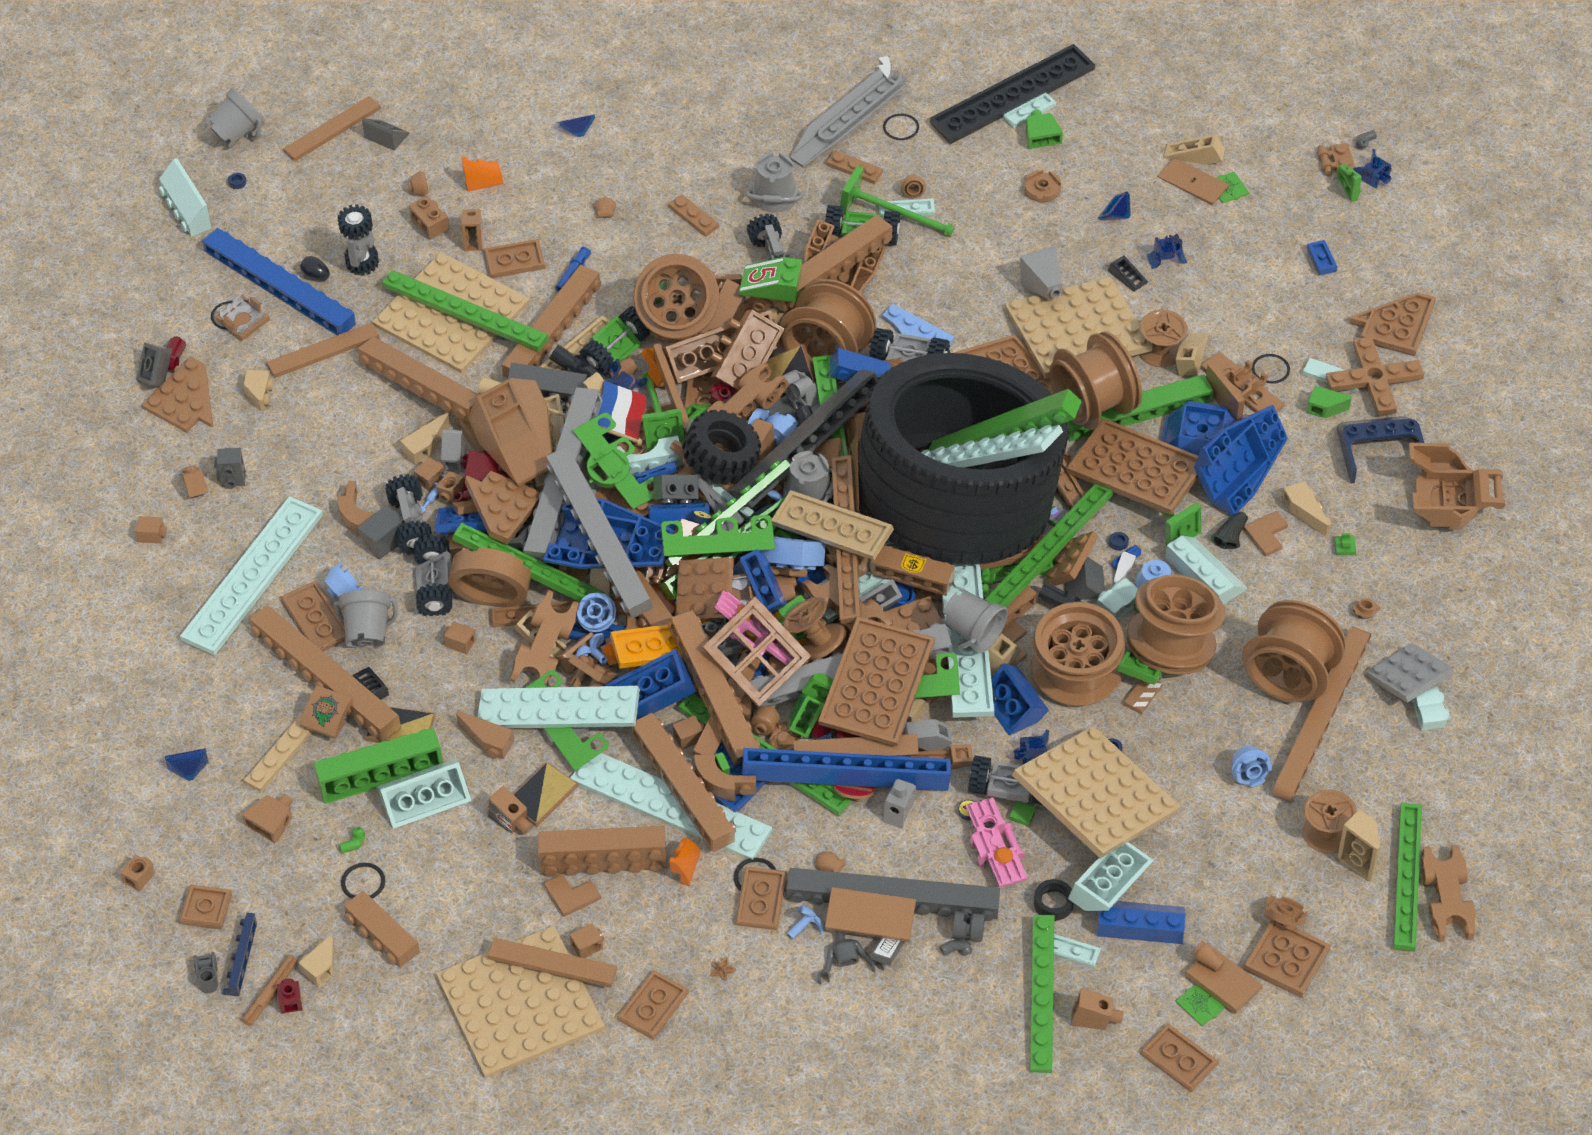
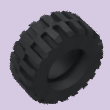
M710 410L709 413L708 411L701 413L691 423L682 443L683 456L687 459L688 466L693 468V472L700 474L701 478L705 480L709 479L715 484L720 482L722 485L738 483L753 469L761 452V442L757 431L754 432V427L748 424L743 417L740 418L733 412L727 413L726 410ZM712 442L724 445L731 452L717 448Z

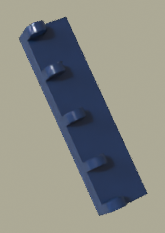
M246 913L245 919L240 920V925L243 928L241 935L236 936V942H239L237 952L231 956L234 964L232 972H227L226 977L230 978L229 988L223 989V995L240 996L257 927L255 913Z

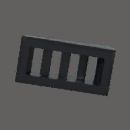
M1125 255L1112 262L1108 268L1112 275L1133 292L1148 283ZM1137 280L1141 281L1137 285L1134 284V282Z
M370 667L352 675L370 692L378 687L372 693L380 700L389 696L387 686ZM366 673L369 674L368 676H366V677H364V678H362V679H359L360 676H362V675H364V674H366Z

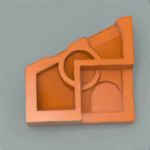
M465 156L461 157L468 192L503 184L499 162L484 161L483 159L472 161L468 160Z
M644 348L640 354L650 366L647 374L657 387L664 386L654 359L653 348Z
M687 838L681 840L679 847L675 850V858L671 857L669 863L671 872L680 874L681 884L690 886L701 851L694 842Z

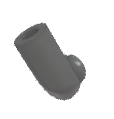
M1375 130L1360 134L1357 138L1356 146L1361 150L1366 149L1369 144L1368 141L1377 138Z
M952 940L940 946L944 956L956 950H961L963 956L971 954L973 951L970 946L971 943L965 940Z

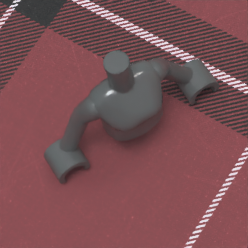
M835 931L837 942L832 943L828 948L824 970L818 972V983L821 985V977L823 976L827 977L830 983V970L834 956L837 965L845 967L857 964L859 962V954L872 966L874 973L875 965H881L884 971V964L871 960V957L857 940L846 939L844 932Z

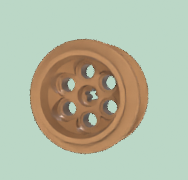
M668 254L653 260L642 270L634 288V306L640 320L651 330L650 334L668 343H674L700 333L710 324L719 305V288L715 276L703 262L685 254ZM681 277H686L689 281L687 285L681 286L678 284V280ZM668 281L670 287L667 290H662L660 288L661 282ZM693 291L701 292V297L698 300L691 298ZM674 297H678V298L682 297V298H681L682 303H681V304H679V303L674 304V302H675ZM657 299L664 301V305L661 308L654 306V302ZM694 309L696 312L694 317H686V310ZM669 313L677 315V319L674 322L667 320Z
M818 280L801 291L797 297L795 308L787 312L782 318L780 326L784 328L780 339L786 351L801 344L805 345L814 371L813 357L833 355L837 348L855 353L866 348L871 342L870 340L873 338L876 329V317L867 299L853 287L837 280Z
M1104 331L1099 334H1092L1088 339L1086 351L1076 356L1063 348L1055 352L1053 362L1050 365L1052 389L1054 394L1069 389L1082 401L1075 419L1071 420L1076 425H1082L1086 429L1094 430L1100 424L1101 412L1113 408L1115 411L1126 415L1140 406L1142 387L1138 371L1125 346L1112 333Z
M1164 575L1142 584L1135 596L1136 606L1140 613L1136 614L1129 621L1127 627V644L1131 653L1143 664L1164 673L1191 674L1205 668L1210 663L1217 647L1213 632L1225 620V607L1221 599L1203 582L1184 575Z
M1282 600L1273 603L1258 620L1257 629L1259 636L1248 641L1243 648L1242 661L1252 681L1262 691L1274 698L1287 702L1315 700L1321 697L1328 688L1329 675L1327 671L1338 666L1343 659L1346 647L1345 635L1339 624L1329 614L1314 605L1297 600Z
M1071 602L1059 605L1049 610L1041 618L1033 636L1034 655L1031 663L1032 676L1038 688L1049 698L1072 706L1091 705L1110 696L1121 681L1122 673L1118 672L1117 668L1125 650L1123 631L1117 619L1107 610L1084 602Z

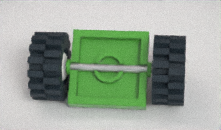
M828 205L825 222L835 226L832 235L842 238L875 215H878L893 226L892 239L887 244L897 245L900 212L885 210L883 218V214L846 211L844 220L843 206Z
M630 306L620 316L616 315L589 339L590 342L579 351V355L589 361V365L606 374L612 367L614 368L621 360L628 357L641 345V341L650 334L651 330L642 323L635 306Z

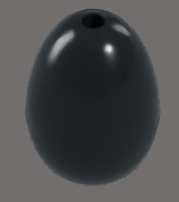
M307 256L300 264L301 272L309 279L326 281L330 276L328 267L317 257Z

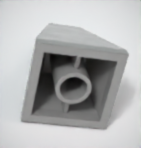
M1055 246L1020 256L1021 285L1023 288L1046 299L1062 296V283Z

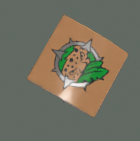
M316 686L305 707L300 726L336 739L345 724L344 717L353 703L352 698Z

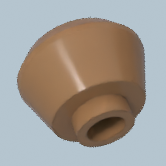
M421 171L411 176V180L408 181L409 191H413L414 195L426 196L428 194L426 176Z
M914 174L908 175L901 184V191L908 198H918L926 190L925 181Z

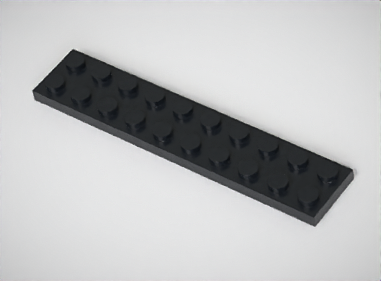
M1072 44L930 117V124L952 144L997 121L1005 113L1044 93L1049 94L1095 70V64L1075 44Z

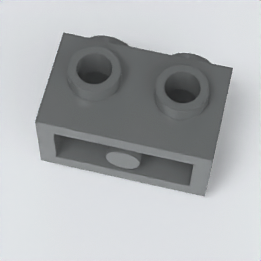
M241 447L217 449V457H214L217 481H221L222 487L227 488L245 486L246 470Z
M658 475L653 477L654 500H660L662 504H673V501H679V504L691 503V500L698 499V475Z

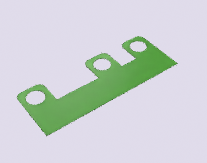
M602 413L573 429L590 454L605 447L617 449V445L620 442H625L629 445V450L624 453L626 456L635 451V447L626 437L608 444L602 436L616 427V422L608 413ZM608 418L611 422L608 428H601L598 425L599 419ZM613 451L597 462L608 477L625 466ZM629 471L625 479L614 484L632 509L654 498V493L647 489V485L653 482V477L639 484Z
M769 515L753 516L751 518L752 532L749 533L738 532L737 519L734 517L717 519V535L683 537V528L680 521H665L661 524L664 556L775 549L772 519ZM763 518L767 520L768 526L764 529H759L755 525L756 520ZM723 521H731L734 527L730 531H725L721 528V523ZM675 524L679 530L676 534H669L666 532V526Z
M955 653L937 655V674L923 675L915 698L960 695L958 659ZM944 657H950L954 661L953 667L949 670L941 667L940 663Z
M550 670L526 688H550L544 684L545 678L550 675L555 676L557 679L556 684L552 687H559L562 684V679L555 670ZM572 727L544 728L575 771L609 747V743L601 733L595 734L583 743ZM594 739H601L603 741V747L600 750L595 751L591 749L590 744Z

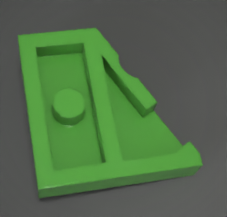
M1346 164L1338 165V180L1350 201H1357L1359 193H1361V175Z

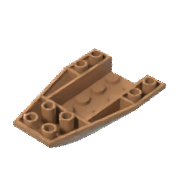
M817 219L805 248L804 263L841 239L832 235L834 225ZM882 245L874 253L866 256L861 262L854 264L848 271H844L834 280L843 282L861 293L874 278L887 246Z
M510 378L478 395L468 419L482 448L518 486L548 471L546 465L549 464L546 456L552 453L549 412L536 380Z

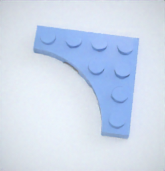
M892 304L882 315V319L891 324L900 334L929 339L933 337L949 340V345L955 340L954 336L895 304Z

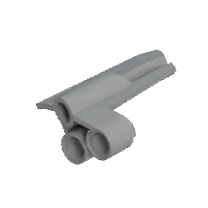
M793 370L783 375L789 384L785 393L793 402L795 410L808 405L811 406L814 413L820 407L816 383L813 384L812 380L804 372L801 373L798 370ZM835 378L836 384L843 381ZM845 383L838 385V386H837V391H838Z

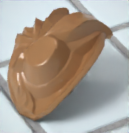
M787 721L781 725L778 724L775 730L771 732L768 744L777 750H792L794 747L793 741L801 739V735L789 730Z

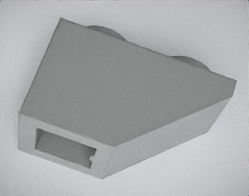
M443 430L441 463L444 466V471L462 472L463 466L461 461H464L463 456L465 455L463 433L457 430Z
M936 719L906 722L905 735L917 734L918 747L926 751L943 750L953 743L950 726Z

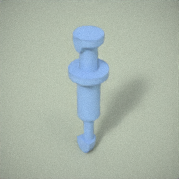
M435 482L433 484L434 488L426 497L425 504L421 506L422 512H425L428 504L432 503L438 496L436 489L438 483Z

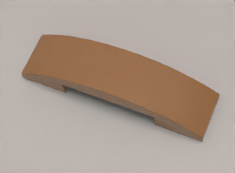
M971 744L950 745V750L918 751L919 756H906L950 759L951 769L962 768L973 762Z

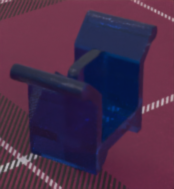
M1372 149L1369 163L1364 167L1353 168L1354 171L1361 175L1363 182L1376 189L1380 180L1382 183L1388 184L1392 178L1390 176L1391 164L1377 157L1375 149Z
M1178 234L1174 236L1169 235V238L1165 236L1164 239L1155 237L1154 251L1147 254L1151 269L1159 267L1161 260L1174 258L1175 253L1180 263H1187L1182 247L1183 241L1179 239Z
M616 359L610 367L613 371V377L608 379L607 382L633 391L634 388H642L648 379H637L632 387L629 388L634 378L626 372L622 371L618 378L615 379L621 369L620 361Z
M1046 729L1042 736L1020 737V747L1013 750L1014 759H1023L1022 765L1047 752L1045 745L1049 741V730Z

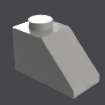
M892 579L861 597L860 601L865 604L872 599L881 606L883 611H886L903 596Z

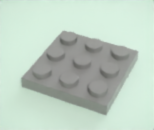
M1413 643L1366 672L1367 677L1371 681L1407 703L1454 674L1453 667Z

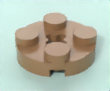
M1037 170L1027 176L1025 192L1031 199L1039 203L1051 201L1061 193V180L1058 175L1051 171L1043 173V170Z
M1271 896L1267 899L1264 907L1265 918L1272 921L1275 920L1290 930H1294L1296 926L1304 924L1308 913L1307 911L1305 913L1302 911L1304 907L1300 903L1287 897L1275 900L1276 896Z

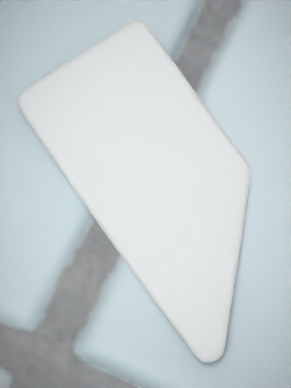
M1125 551L1122 552L1114 578L1115 583L1131 571L1136 556Z

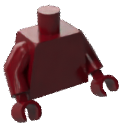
M469 450V454L463 456L464 461H461V465L466 470L462 489L464 493L456 492L454 495L456 498L455 502L467 501L472 498L465 484L466 476L482 482L490 471L507 478L509 475L504 471L498 470L499 465L486 451L478 453Z

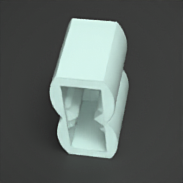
M1127 578L1117 581L1112 589L1107 592L1104 591L1099 595L1097 606L1107 610L1118 620L1134 608V604H1136L1135 596L1139 588Z
M1433 686L1412 699L1421 731L1446 727V723L1450 719L1449 711L1447 708H1444V695L1442 692H1439L1437 686Z

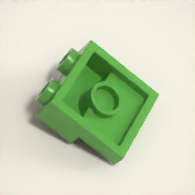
M1128 649L1117 668L1118 672L1153 685L1156 684L1158 679L1161 680L1165 674L1140 662L1131 653L1130 649Z

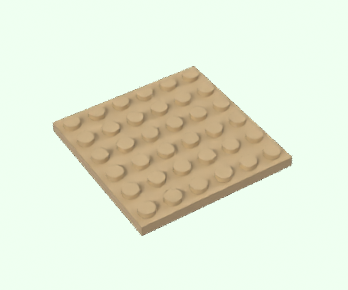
M442 252L414 278L512 320L530 303V298ZM400 294L372 321V324L378 329L460 373H463L498 336Z
M1111 277L1063 288L1062 296L1058 298L1046 299L1036 295L1005 303V309L1045 379L1050 378V365L1058 349H1067L1075 356L1086 351L1089 337L1095 333L1099 334L1104 331L1112 333L1122 342L1130 356L1152 351V344L1143 337L1140 324Z
M1094 726L1016 768L1012 773V776L1099 858L1104 857L1173 816L1181 808L1173 798Z
M555 926L514 941L520 944L568 954ZM489 952L436 973V977L485 1078L605 1029V1025L583 981L490 960L488 959Z

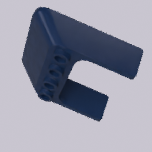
M1406 416L1346 421L1337 426V433L1351 484L1355 483L1357 473L1351 445L1354 442L1410 436L1413 437L1414 443H1424L1419 423Z

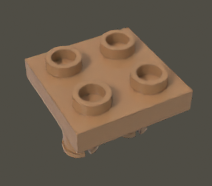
M572 654L568 662L577 667L576 672L569 681V684L574 687H581L587 675L593 678L588 687H602L603 684L605 685L618 678L614 675L615 671L606 666L603 668L599 665L600 662L591 656L588 658L583 654L580 656Z

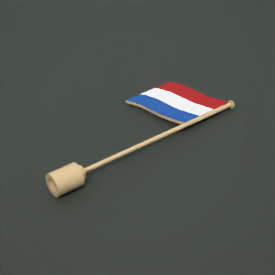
M483 377L478 387V395L499 385L501 382ZM603 381V401L598 416L602 413H608L616 422V427L607 433L621 438L626 437L630 441L637 443V445H641L642 439L639 438L642 415H644L646 409V396ZM548 408V412L565 417V413ZM601 418L598 421V425L601 428H608L611 424L608 418Z

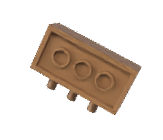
M747 310L740 322L733 318L730 319L728 324L735 328L736 331L731 339L725 335L720 337L719 341L727 345L722 356L716 352H712L710 356L711 359L718 362L711 378L719 383L722 382L736 391H739L738 383L746 373L758 365L767 362L784 331L783 327L754 310Z

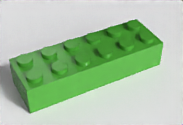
M430 728L410 735H403L393 740L382 741L369 747H362L348 753H341L331 758L321 759L314 762L318 786L324 804L377 789L376 786L441 764L443 760L435 730Z

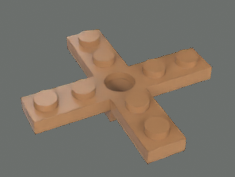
M1372 336L1353 339V347L1361 368L1326 373L1329 390L1342 391L1366 387V390L1370 392L1378 416L1397 413V406L1389 384L1423 379L1424 372L1420 361L1414 360L1382 365ZM1371 376H1375V377H1378L1379 379H1372V378H1370V377H1371Z

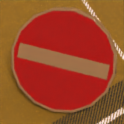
M834 785V791L837 794L856 799V802H859L860 799L872 797L875 793L874 787Z

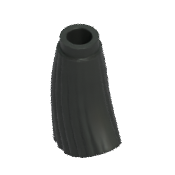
M1240 511L1230 517L1211 536L1212 542L1222 549L1239 548V536L1248 520V516Z

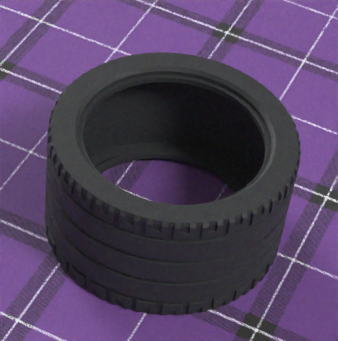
M938 353L901 362L887 370L884 375H881L869 393L858 449L860 512L862 515L891 524L894 529L888 538L891 543L915 555L929 557L932 560L953 564H983L1019 554L1033 545L1035 540H1038L1040 535L1044 533V529L1048 525L1069 436L1068 422L1060 424L1063 432L1044 452L1017 457L1019 462L1008 467L979 470L961 468L939 462L922 454L916 448L930 447L933 440L1051 396L1052 394L1041 383L1025 372L1006 363L983 356L963 353Z

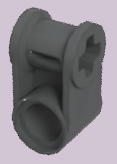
M211 952V955L200 957L194 955V967L200 990L206 994L215 992L219 984L215 952Z

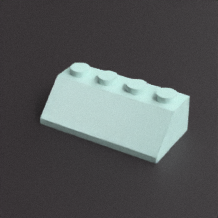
M173 159L159 178L161 184L159 191L162 197H167L166 202L170 209H174L173 212L176 219L182 221L181 226L184 232L188 231L192 237L211 229L208 209L205 201L178 159Z
M1180 536L1167 545L1165 558L1182 575L1195 578L1209 586L1221 599L1223 605L1248 589L1196 538Z
M455 759L376 786L393 829L471 801L460 764Z
M1127 842L1104 857L1098 858L1074 884L1068 899L1085 911H1109L1154 860Z

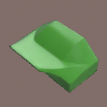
M823 673L813 674L802 688V693L825 703L834 679Z

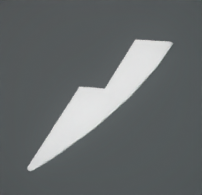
M888 56L879 58L883 65L878 67L888 78L891 64Z

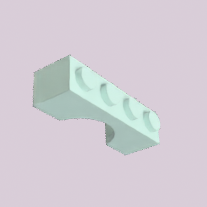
M678 436L659 439L655 448L647 453L628 455L629 471L635 475L634 473L636 472L641 473L673 460L676 467L683 466V458L670 449V445L674 440L679 442ZM621 446L617 447L618 450L622 451L623 453H626V451L623 450Z

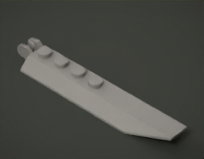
M879 68L806 128L790 158L803 167L837 144L906 87L904 84L907 83V77L902 75L898 78L899 72L894 70L887 78Z

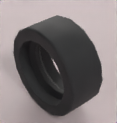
M1045 880L1035 890L1034 907L1039 915H1054V921L1063 920L1073 910L1074 903L1068 899L1072 888L1062 880ZM1054 891L1063 894L1067 901L1062 907L1050 908L1042 903V896L1047 892Z

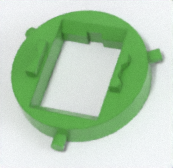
M605 447L598 449L591 454L587 462V473L590 478L588 483H594L604 488L616 487L614 484L625 479L629 472L627 456L616 448ZM613 451L625 466L604 481L593 468L598 465L597 462Z

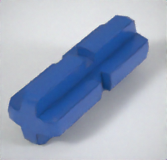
M1137 545L1125 551L1136 556V558L1141 555V549ZM1121 555L1112 560L1111 566L1115 570H1117Z

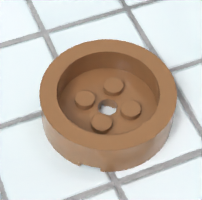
M467 548L454 555L448 584L458 596L472 603L501 608L515 607L526 600L532 573L530 568L523 566L522 560L509 553L490 548H478V551H470Z

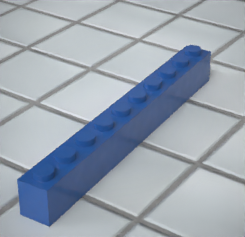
M216 228L202 240L204 251L335 335L348 332L356 325L355 314L351 309L343 307L338 301L332 300L324 292L316 290L308 282L305 283L300 280L295 274H291L281 265L273 263L268 257L262 256L254 248L246 246L241 240L235 239L228 232Z
M743 748L742 776H756V781L892 788L896 779H900L914 784L916 789L948 791L951 778L950 759Z

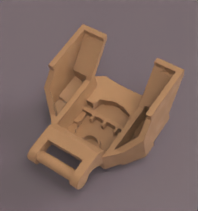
M1409 443L1410 462L1424 470L1416 478V492L1412 494L1413 511L1428 520L1430 526L1460 529L1476 517L1481 509L1487 507L1502 509L1505 507V499L1502 495V470L1478 469L1473 471L1465 464L1458 452L1449 447V443ZM1488 478L1494 481L1495 497H1490Z

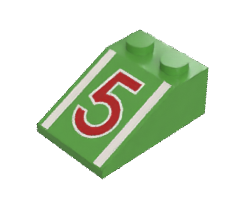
M780 257L745 265L739 295L796 302L801 278L802 259Z

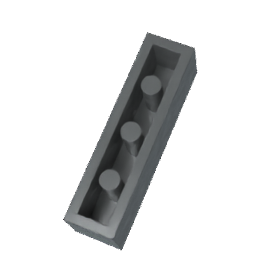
M511 362L508 379L536 380L543 396L550 397L559 394L561 399H567L570 402L576 387L584 388L583 382L586 381L587 374Z

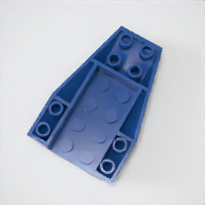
M1270 405L1222 428L1201 449L1195 463V471L1208 500L1231 516L1238 513L1256 494L1288 439L1274 405Z
M596 498L633 568L663 566L666 556H664L661 524L612 502ZM565 502L562 508L565 516L564 523L556 544L549 543L543 561L579 569L605 568L604 565L599 566L595 558L598 555L596 550L591 551L587 540H589L588 535L583 536L578 526L581 524L580 520L575 521L570 511L573 509L572 505L567 506ZM666 527L667 533L674 534V530Z

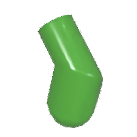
M354 828L351 840L339 844L342 854L361 847L365 839L363 828Z

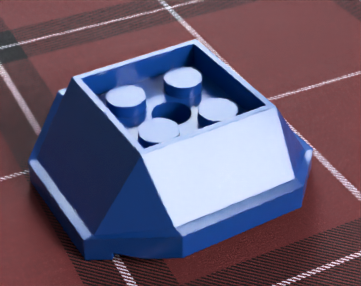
M1187 401L1166 417L1161 441L1199 456L1201 449L1222 428L1237 421L1225 406Z

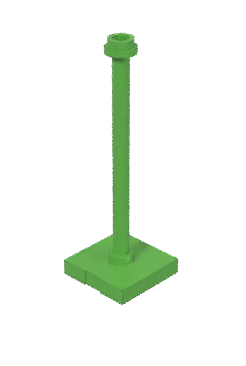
M856 166L842 190L840 206H843V215H846V211L850 209L854 200L860 198L887 210L900 212L902 216L944 232V236L951 237L955 226H952L951 223L947 225L860 191L864 169L860 166Z
M648 371L644 372L641 376V381L647 386L654 413L642 415L647 452L654 449L658 440L662 438L678 436L679 442L682 444L685 435L681 409L662 412L654 382L647 374Z
M1194 503L1176 515L1174 513L1169 515L1161 512L1168 519L1166 520V547L1180 536L1194 538L1201 533V506L1198 503Z

